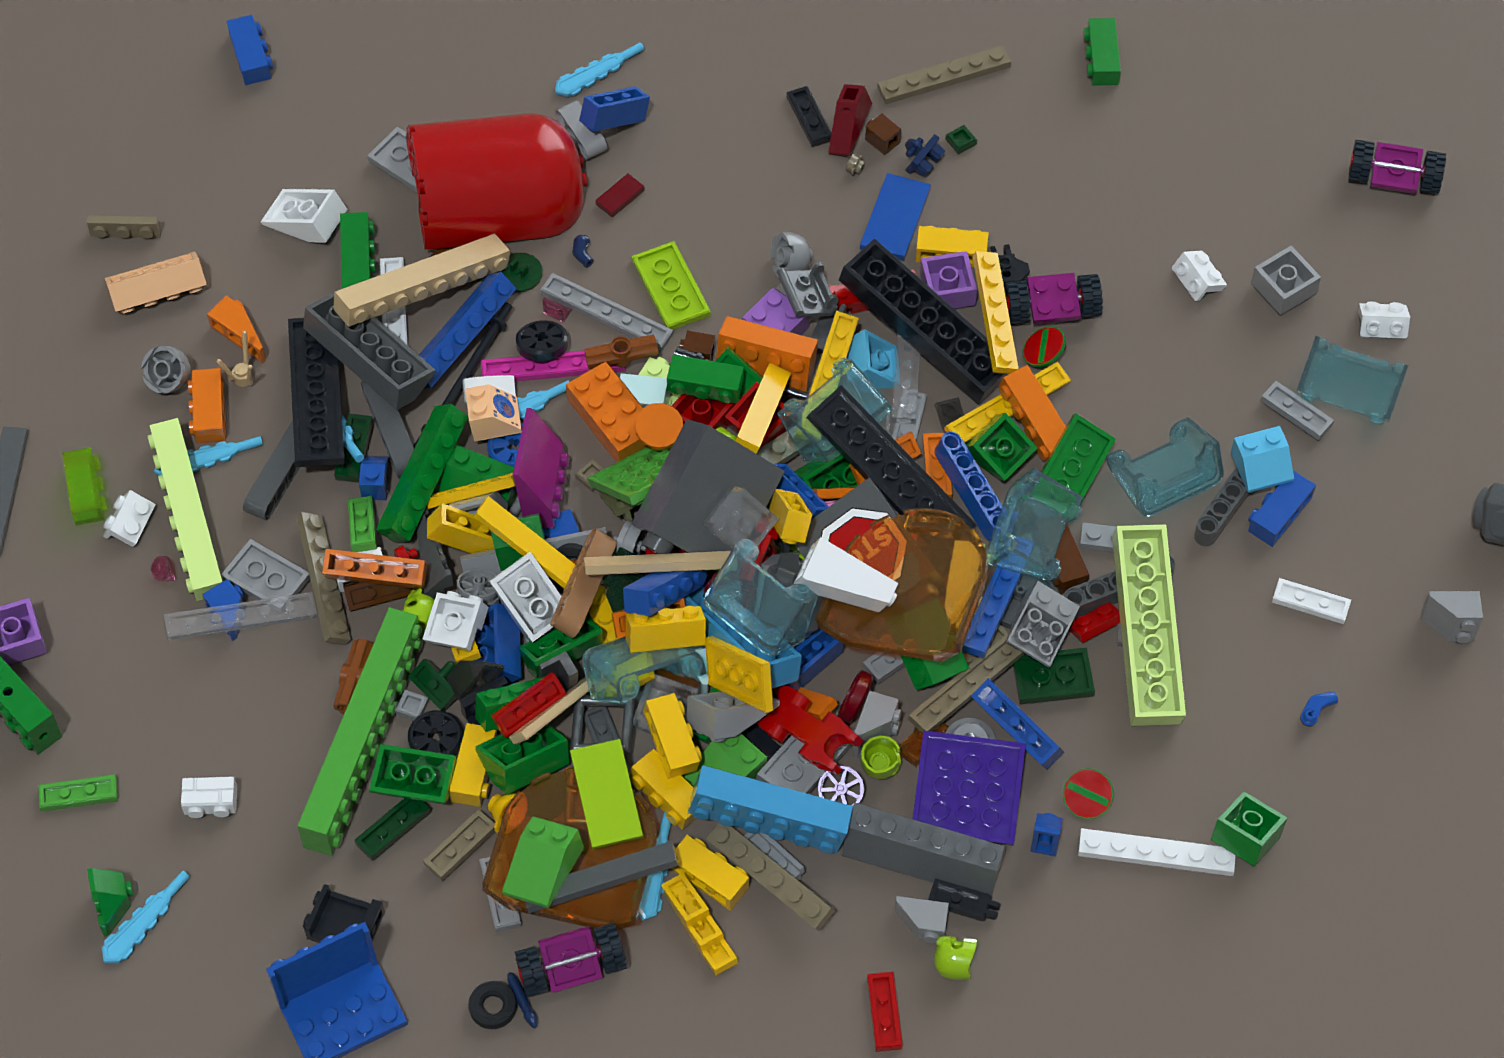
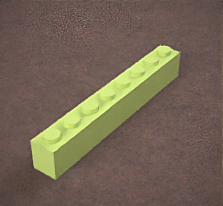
M178 418L150 425L152 434L147 436L151 449L156 448L157 455H153L156 470L161 469L163 474L158 476L161 489H167L168 495L163 497L167 510L172 509L173 516H170L169 520L172 530L178 531L179 536L174 537L178 552L183 551L184 557L180 558L183 572L188 571L190 578L185 579L189 593L194 592L196 601L203 600L202 594L220 584L222 578Z

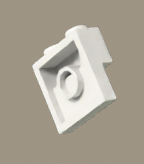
M447 591V594L437 593L422 640L427 643L470 651L476 631H482L489 607L483 603L482 598L469 595V598H463L460 594L452 591Z

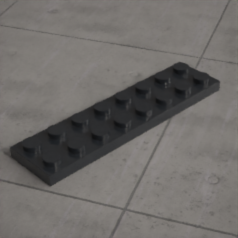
M304 318L288 319L295 467L345 464L338 358L303 328Z
M842 385L806 417L865 479L870 477L890 505L928 545L938 544L952 550L955 547L956 541H961L977 526Z

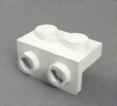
M1203 251L1183 252L1172 266V270L1195 301H1200L1206 292L1223 291L1227 286L1221 273L1215 269L1209 257Z
M1372 301L1366 304L1359 303L1358 313L1361 320V337H1408L1410 315L1407 305L1397 302L1390 304H1379Z
M131 490L124 496L120 495L113 506L116 509L114 515H110L103 526L106 529L103 537L108 539L112 535L134 547L156 504Z

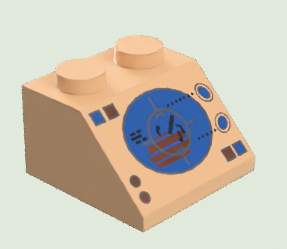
M490 384L465 389L468 418L474 442L522 433L516 396Z

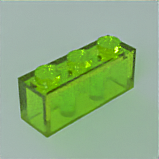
M91 447L63 452L70 508L75 525L105 520L104 511L108 510L106 498L101 496L100 490H104L102 476H98L97 470L101 469L99 456H94Z

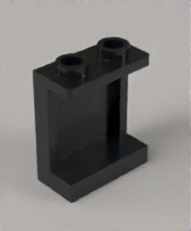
M324 884L322 890L317 891L313 900L314 908L311 914L306 915L303 929L308 940L320 943L327 936H336L344 932L350 925L365 922L373 942L385 914L383 902L372 899L371 904L333 892L329 885Z

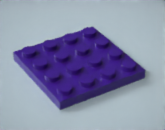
M923 731L913 819L995 844L1014 846L1026 743Z

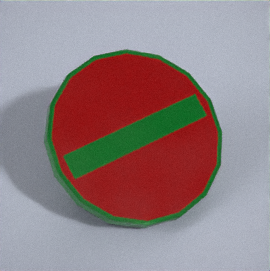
M1054 326L1038 329L1030 335L1022 350L1024 360L1032 367L1050 365L1064 351L1066 345L1065 335L1059 328Z
M1092 768L1079 769L1071 774L1064 784V803L1068 810L1079 818H1098L1105 814L1112 805L1114 798L1113 785L1109 778L1099 770Z

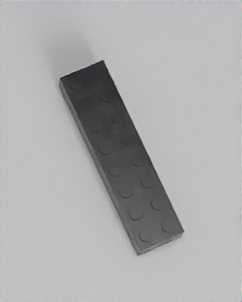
M875 238L843 267L839 281L978 405L1000 384L1003 377L1009 375L993 372L987 338Z

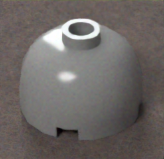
M780 232V235H775L770 252L771 258H775L776 266L772 265L775 276L778 277L777 270L780 268H785L786 271L807 270L813 259V252L805 238L792 232Z
M159 346L150 349L145 354L141 363V369H144V382L149 389L157 393H171L181 389L187 383L190 376L191 366L187 356L183 351L173 346Z

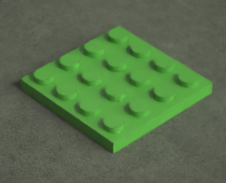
M646 446L588 477L589 485L632 506L640 505L648 494L671 448L657 451Z

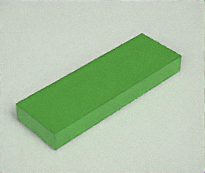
M372 496L348 499L352 552L377 549Z
M115 774L38 785L39 808L41 812L118 801L117 778Z

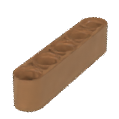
M594 528L586 538L550 622L552 627L570 638H574L580 631L603 578V575L585 574L584 557L612 556L617 544L616 540L597 528Z

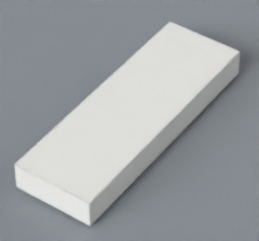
M1279 578L1272 603L1344 624L1351 600Z

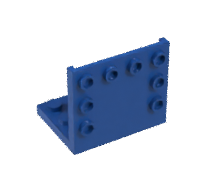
M365 922L350 925L344 932L336 936H327L319 944L311 948H302L294 956L287 959H279L273 962L269 968H266L277 1003L304 1058H340L408 1025L378 965L371 935Z

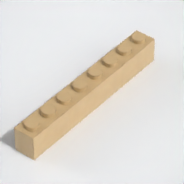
M492 234L335 291L333 309L349 327L492 273L502 271L508 268L510 250L496 234Z

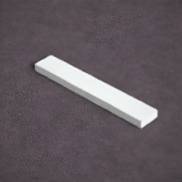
M403 257L380 259L381 275L404 267ZM406 306L384 313L382 315V324L408 346Z

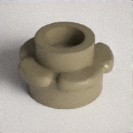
M853 154L849 159L846 171L850 172L852 176L855 173H861L865 165V161L862 160L863 156Z

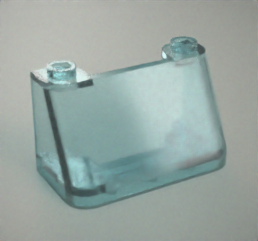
M1315 336L1297 388V392L1301 394L1300 397L1310 402H1314L1317 399L1369 416V420L1377 424L1383 425L1384 421L1389 422L1404 382L1408 365L1397 362L1389 366L1388 360L1382 361L1339 347L1335 343L1331 347L1332 344L1328 343L1327 339Z
M841 358L834 362V367L831 369L832 378L805 400L793 398L784 404V408L777 413L803 461L828 462L841 455L806 418L840 385L878 423L893 410L888 399L851 359Z
M1189 417L1178 421L1172 426L1169 433V443L1131 460L1130 455L1124 450H1117L1106 456L1108 468L1136 509L1144 516H1153L1219 484L1224 476L1219 442Z
M1033 468L1016 480L1009 488L984 561L995 567L1048 582L1051 579H1056L1061 571V566H1059L1060 560L1055 558V554L1066 523L1071 519H1076L1081 512L1080 503L1083 496Z
M748 538L737 542L709 586L704 598V604L765 655L775 656L804 642L818 595L804 584H794L787 588L754 562L758 557L759 549Z
M626 637L586 650L582 658L591 700L612 703L629 701L637 696L640 689L637 676L663 667L673 674L683 673L689 678L707 674L703 658L691 647L630 653Z

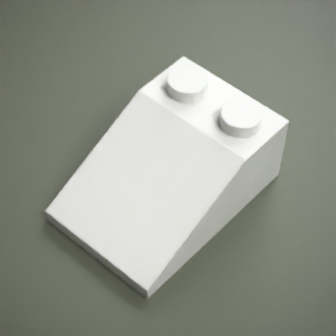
M282 189L261 220V223L266 227L307 242L326 243L338 223H340V214L346 213L348 209L335 190Z
M528 552L489 582L525 638L534 642L553 628L550 622L561 595L532 553Z

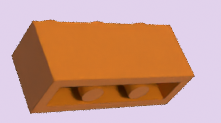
M221 368L192 370V380H188L189 394H192V400L188 401L190 415L193 414V420H189L190 434L195 435L197 444L226 441L224 379Z

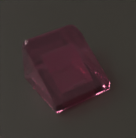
M545 297L542 299L543 312L550 317L564 322L571 313L572 309Z

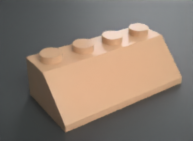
M196 252L105 278L115 311H121V313L131 312L135 310L134 306L141 304L144 307L154 305L158 299L164 297L167 300L175 299L180 296L181 292L189 291V293H195L203 290L202 286L207 285Z

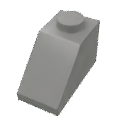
M902 896L896 897L895 912L918 939H923L927 943H936L937 937L945 936L949 903Z

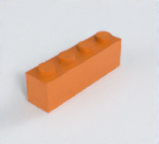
M1026 365L1003 377L999 384V391L1002 397L1008 400L1012 406L1014 417L1022 422L1027 437L1035 443L1039 457L1047 462L1066 426L1033 372Z
M325 549L322 574L325 578L424 589L428 565L425 560Z

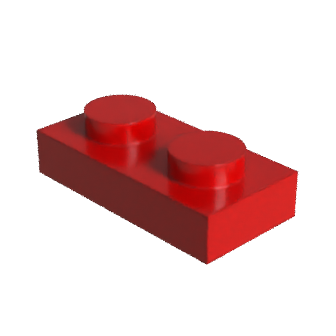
M1110 602L1101 605L1097 609L1074 620L1069 628V632L1083 643L1119 624V610Z

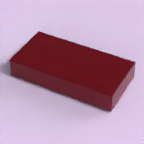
M627 173L596 199V205L613 217L645 191L644 185Z

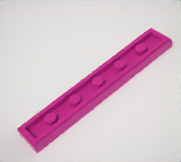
M584 351L565 352L556 359L543 362L531 361L522 356L481 360L482 376L514 375V382L581 376L591 370L587 367ZM614 364L609 365L614 372H625V367H618Z

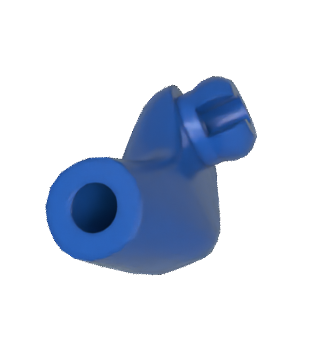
M1335 691L1311 696L1300 717L1304 725H1315L1322 709L1338 703Z

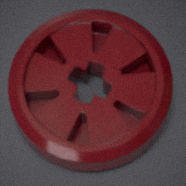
M865 670L857 673L839 709L837 716L846 724L851 723L855 718L872 683V674Z

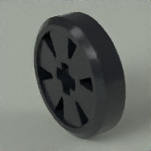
M540 320L528 323L516 334L518 353L531 361L543 362L556 359L568 347L566 329L553 321Z
M433 710L419 715L411 723L407 738L410 749L457 756L464 733L461 723L454 715L446 711ZM433 734H438V741H434Z

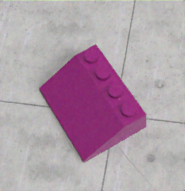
M526 408L513 473L522 516L540 512L542 527L554 528L556 518L560 517L559 501L563 500L562 484H566L565 468L569 467V454L565 453L563 443L532 408Z

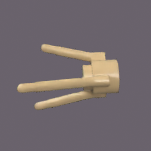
M243 331V363L236 364L233 370L230 371L221 359H217V363L227 374L228 380H234L235 384L239 387L253 385V366L249 365L247 332Z

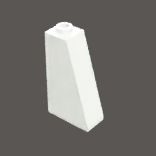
M820 537L810 547L792 587L880 612L886 606L890 607L897 597L895 589L898 583Z

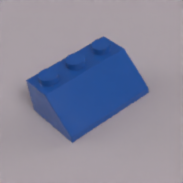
M495 603L488 608L482 631H476L474 639L481 658L465 664V688H481L502 675L507 680L508 685L521 678V653L518 648L520 646V629L511 618L505 606Z

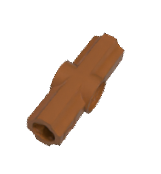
M654 334L633 339L620 336L614 338L609 344L584 348L588 369H593L605 361L608 365L614 364L618 367H626L632 360L657 356L658 348Z
M359 638L353 641L347 663L342 665L340 671V686L334 701V709L342 714L347 709L373 647V643L366 639Z

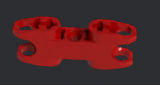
M783 685L772 688L777 695V699L780 700V705L756 722L759 727L781 744L790 734L804 743L798 751L799 755L817 768L838 775L842 768L834 762L836 749L846 743L859 747L863 740L841 718L829 711L822 721L806 712L812 702L792 687Z

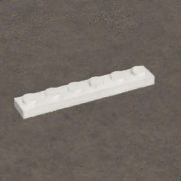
M1081 828L1078 856L1227 876H1233L1236 856L1221 846Z

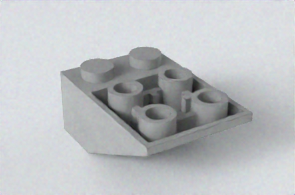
M1037 581L1027 590L1020 603L1006 642L1049 668L1080 606Z

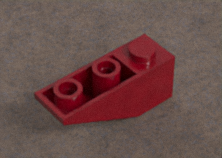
M844 84L836 103L828 152L830 155H851L872 105L865 86Z

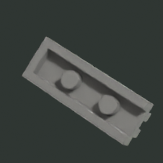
M748 832L744 835L746 839L798 881L801 879V875L805 872L804 866L774 839L759 832Z

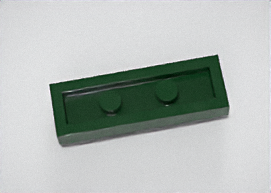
M348 414L346 426L352 428L354 432L352 435L353 442L365 457L373 418L366 415ZM344 447L345 464L336 465L335 480L359 482L362 461L356 462L347 448Z
M404 798L354 840L355 845L373 861L428 815L430 808L423 801Z

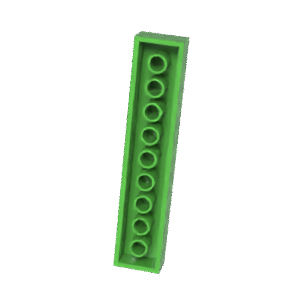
M390 607L386 613L297 825L303 847L333 856L335 849L340 848L342 844V832L345 825L349 826L353 815L351 810L354 803L357 804L361 798L362 789L360 788L362 783L367 781L370 776L371 767L369 766L372 759L377 758L381 737L385 738L388 732L390 715L394 716L396 713L395 710L398 706L397 698L399 694L402 695L405 691V679L407 674L412 673L414 669L416 652H420L423 647L422 627L419 625L418 616Z

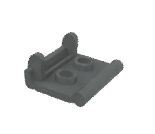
M822 262L816 263L812 270L786 271L785 268L777 270L778 277L796 317L832 316L838 309V297L836 294H832L823 275L824 266Z

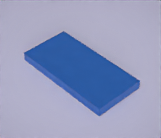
M887 173L861 240L860 249H864L875 238L897 259L904 261L931 190V184Z

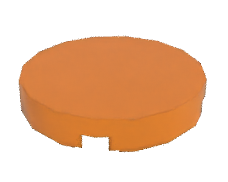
M653 403L644 407L637 415L635 421V432L640 443L657 451L671 448L683 427V420L679 412L671 405L664 403Z

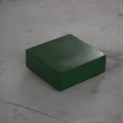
M965 125L949 132L945 136V140L958 155L977 145V139Z

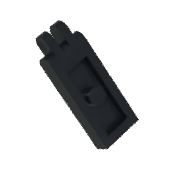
M936 878L928 898L930 901L949 903L948 912L978 921H985L986 918L996 920L998 916L996 911H999L1001 906L999 902L993 901L992 896Z

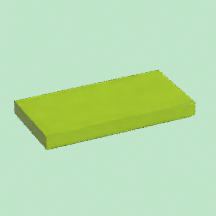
M675 241L631 256L632 262L666 327L674 330L711 316V311Z
M617 739L570 750L592 849L643 838L621 740Z

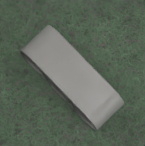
M576 100L557 109L556 116L559 123L570 133L579 152L587 160L607 151V144L600 131H590L579 121L582 106Z

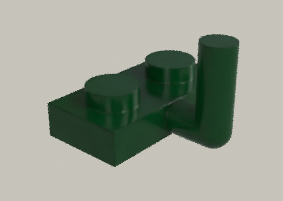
M423 659L408 678L441 711H446L461 693L447 677L451 672L462 674L465 671L464 664L458 666L456 662L448 661L439 671L428 659Z

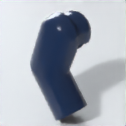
M578 235L573 240L572 254L585 268H588L594 261L586 253L587 243H590V239L586 235Z

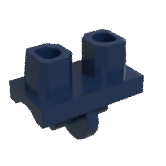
M934 134L924 147L922 146L924 142L922 138L917 140L908 139L905 143L907 149L905 154L909 158L912 155L916 157L905 171L909 174L916 171L925 177L933 165L924 157L927 155L934 162H937L945 153V150L937 143L940 137Z

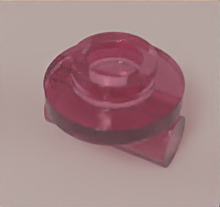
M158 556L151 565L153 577L158 581H174L176 576L167 556Z

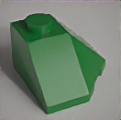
M89 868L87 873L91 895L96 911L100 913V915H97L100 929L104 937L112 933L131 907L130 897L134 896L131 881H126L123 872Z

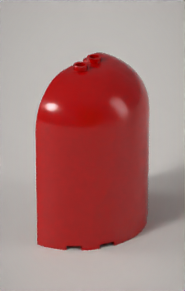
M526 113L412 124L406 127V144L411 173L415 177L418 194V214L425 250L458 247L492 234H496L502 242L551 237L569 229L580 217L583 209V187L587 186L586 173H582L581 170L583 168L582 154L578 155L577 147L570 133L556 120L541 114Z

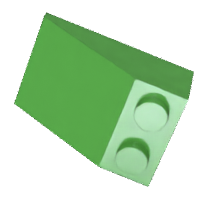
M740 733L735 737L725 738V741L722 742L712 741L701 754L702 760L697 771L685 774L683 778L694 787L703 765L757 780V773L767 763V756Z
M532 816L520 836L502 890L503 895L549 908L584 849L578 829Z

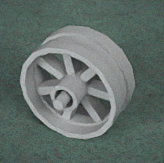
M627 520L619 536H614L613 539L617 541L613 556L640 555L642 550L646 551L647 548L642 545L646 533L633 526V521Z
M485 569L464 571L458 576L456 593L460 594L463 598H469V595L480 597L483 599V603L490 607L500 601V598L489 582L497 575Z

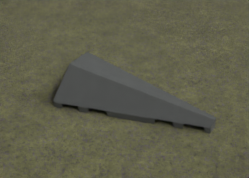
M426 506L417 525L420 560H425L428 565L424 593L435 600L437 593L445 594L444 588L453 586V581L441 544L427 539L429 511Z

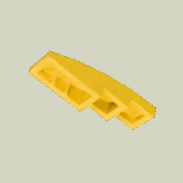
M681 873L661 884V888L715 976L738 964L736 955L711 917L709 908L685 874Z

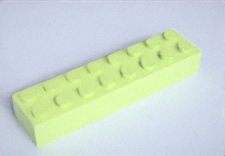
M1166 525L1117 526L1112 535L1130 726L1178 725L1185 718L1186 711Z

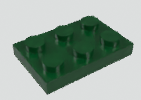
M1087 647L1059 650L1049 668L1027 654H1024L1012 664L1019 704L1092 697L1095 695Z

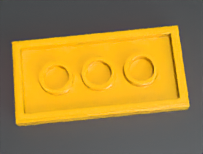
M714 636L706 637L708 685L765 713L773 711L770 662Z

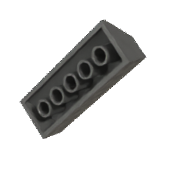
M335 292L305 307L303 328L394 409L398 410L414 401L435 374V369L375 317L348 327L333 309Z
M854 802L847 835L844 840L842 856L934 883L936 878L992 896L1005 853V846Z

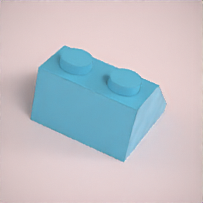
M865 329L855 334L845 360L847 381L862 389L900 387L897 346Z
M1280 426L1234 438L1231 455L1248 493L1294 481L1289 445Z

